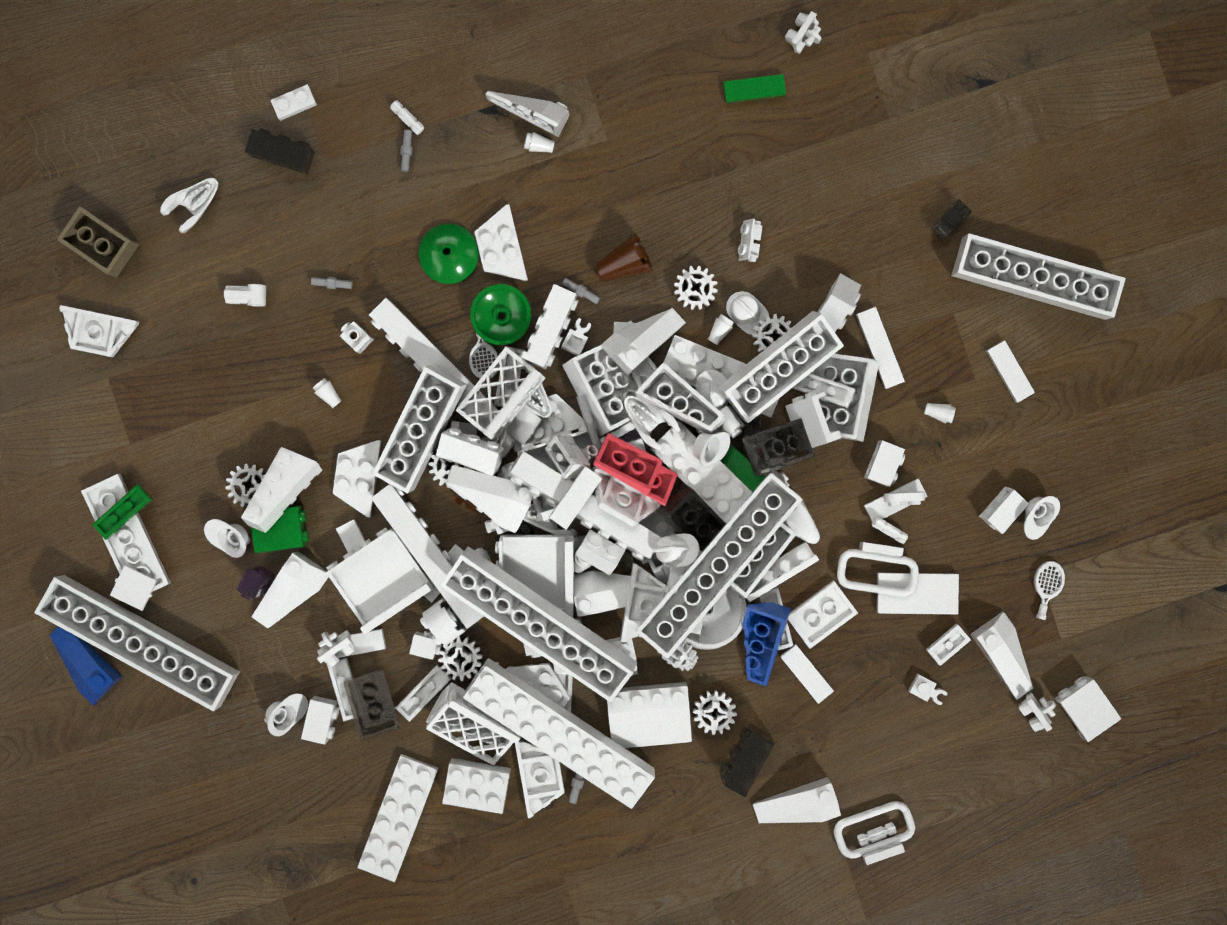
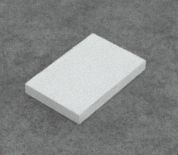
M833 580L792 610L788 621L809 649H811L858 614V612Z

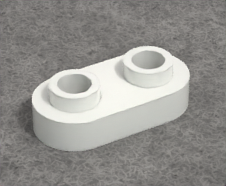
M925 492L884 493V502H888V506L901 505V501H908V505H920L921 501L925 500Z

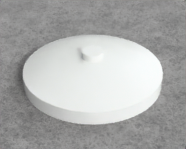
M728 587L704 616L701 635L690 633L685 638L687 640L686 643L694 648L711 650L731 642L743 628L742 623L747 609L745 598Z

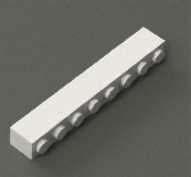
M385 298L369 314L372 318L370 322L378 330L382 328L387 333L385 337L392 344L396 342L401 347L399 351L407 359L411 357L415 361L413 365L421 373L425 366L433 365L466 383L467 385L457 403L459 406L473 389L474 385L389 299ZM478 391V399L486 398L480 391ZM489 401L478 402L479 413L490 412ZM475 403L468 404L463 411L468 415L476 414ZM493 405V411H498V409ZM490 415L480 416V425L486 429L490 424Z
M524 451L518 455L507 474L511 477L510 480L519 486L525 485L529 488L528 491L537 497L541 495L546 498L545 502L553 507L558 505L573 483L569 479H564L561 474ZM593 494L590 495L576 515V518L581 520L580 523L589 529H596L598 531L597 534L607 540L609 538L612 539L616 545L625 550H630L633 552L632 556L641 561L643 559H651L654 553L653 548H656L658 541L662 538L639 523L631 526L599 508L596 496Z
M389 484L371 497L372 501L468 629L484 616L440 586L453 568L450 562L452 557L446 550L442 551L438 546L440 544L439 539L434 533L430 535L426 528L429 526L422 517L418 518L414 512L417 510L410 501L406 502L402 497L405 495L404 492Z

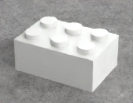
M452 758L449 763L442 804L502 814L511 768Z

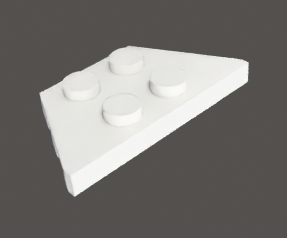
M508 204L475 231L483 269L486 273L528 281L510 205Z
M60 305V312H63L65 319L64 327L69 336L70 349L114 357L139 325L138 321Z
M557 394L548 396L552 410L551 415L543 418L535 430L536 433L532 434L526 444L533 442L535 445L541 443V439L550 436L553 438L560 436V433L576 430L579 427L585 426L584 419ZM515 440V452L522 450V445Z
M380 440L338 453L333 494L366 517L372 516L373 501L371 497L375 495L377 477L372 473L380 458L382 444Z
M594 465L592 471L602 478L595 488L597 506L627 524L635 526L662 505Z
M633 563L620 636L621 642H626L638 636L641 637L635 630L666 593L667 586L635 563Z
M550 663L516 667L509 666L506 668L507 671L563 708H565L571 698Z
M519 740L515 747L528 818H531L539 810L548 806L551 801L563 795L565 790L560 762L535 745Z

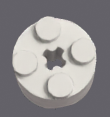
M442 598L424 611L423 617L420 619L421 624L426 629L429 628L433 634L432 639L437 645H448L467 631L466 627L463 628L461 620L450 605L448 606L445 603V598Z

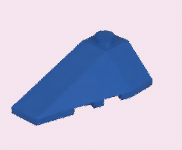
M773 602L748 604L742 623L745 635L747 680L767 686L791 608Z
M59 626L50 635L78 691L93 706L122 678V675L83 639Z

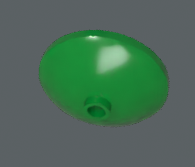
M441 224L430 229L424 235L419 245L418 257L422 269L431 279L442 284H456L467 279L473 273L478 263L479 250L476 240L468 230L456 224ZM446 248L450 249L449 255H444L443 253Z
M505 284L492 285L482 290L474 299L470 311L471 323L475 332L486 342L494 345L512 344L522 338L530 326V304L524 294L515 287ZM500 313L506 314L504 320L499 319L498 316Z

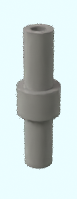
M404 130L403 145L400 147V155H402L401 171L409 172L410 156H412L413 147H411V130Z
M312 277L311 285L327 286V289H352L353 281L338 280L337 277Z
M565 278L562 285L574 291L580 298L584 297L595 304L601 298L587 290L586 286L578 285L568 278Z
M577 773L571 782L572 790L568 801L576 804L579 791L583 788L584 784L583 777Z

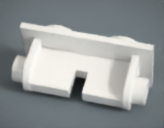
M755 219L743 221L741 226V244L738 247V261L748 260L749 262H756V259H758L760 244L754 243V240H761L763 226L760 221H755Z

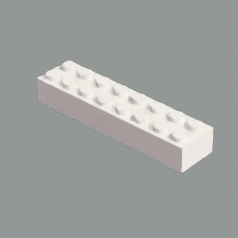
M970 233L962 237L951 275L1104 320L1115 317L1126 279Z

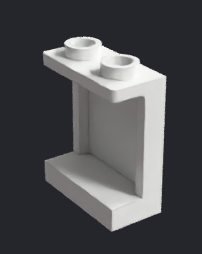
M817 391L805 394V399L803 395L792 399V404L785 406L801 451L842 438L839 430L832 433L829 431L819 402V398L826 396L825 392L817 394Z
M1088 676L1078 678L1070 688L1061 690L1054 699L1062 706L1078 729L1077 733L1080 737L1089 742L1121 720V717L1095 680Z

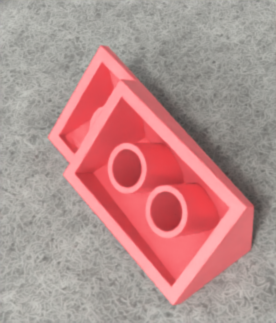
M609 433L606 435L593 462V465L664 506L668 501L678 476L677 473L661 466L663 460Z

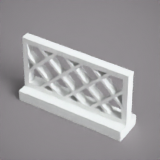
M505 347L456 411L488 438L496 442L545 380V377L509 348ZM507 354H510L513 357L514 365L503 367V359ZM526 367L531 371L526 378L518 379V368ZM514 369L515 380L505 381L504 370ZM500 371L501 382L491 383L490 375L493 372ZM515 383L516 391L513 394L506 395L505 384ZM501 385L502 396L492 397L491 386ZM487 387L488 398L478 399L479 389ZM503 399L501 410L493 411L492 400ZM489 401L490 412L479 413L478 402ZM475 403L476 414L467 415L463 411L468 404ZM490 415V424L485 429L480 425V416Z
M453 688L449 693V698L426 725V729L494 766L508 748L521 739V736L463 699L464 694ZM450 707L457 711V714L447 715L446 710ZM463 718H470L474 723L464 725ZM459 719L460 725L450 727L449 720ZM445 721L446 724L444 728L434 726L436 722ZM486 727L491 730V733L481 734L480 728ZM476 729L477 735L467 736L465 730ZM462 731L463 737H455L451 732ZM496 737H504L508 740L507 742L498 743ZM493 738L494 744L484 745L482 739ZM479 740L480 746L473 747L469 745L468 741ZM496 749L497 753L494 757L489 756L485 752L486 750Z

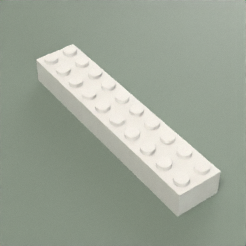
M769 473L635 631L668 659L803 499L774 474Z
M470 547L464 550L440 585L609 702H612L634 673L637 664L635 660Z
M65 575L53 578L35 611V614L212 711L221 707L240 671Z
M489 658L465 690L463 699L631 809L655 778L654 767Z

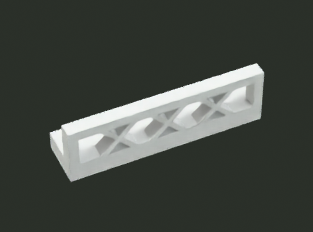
M807 542L801 543L778 557L746 599L749 602L753 601L819 561Z

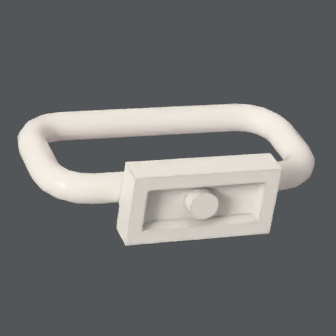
M860 542L859 550L849 549L840 556L837 579L843 587L848 589L903 597L915 591L919 570L917 563L912 558L903 556L904 548ZM850 557L908 565L911 570L909 585L902 589L849 581L845 577L847 560Z
M892 801L838 821L834 828V837L840 852L845 857L852 859L862 856L864 863L869 865L904 853L905 850L901 842L913 836L915 823L906 804L900 801ZM894 809H899L903 813L907 824V830L904 833L856 850H849L842 835L844 827Z

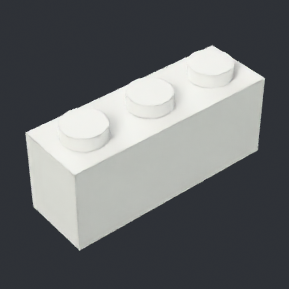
M448 428L441 433L436 456L493 476L500 469L505 448L500 447L498 443L493 441H483L477 435H466L457 428Z

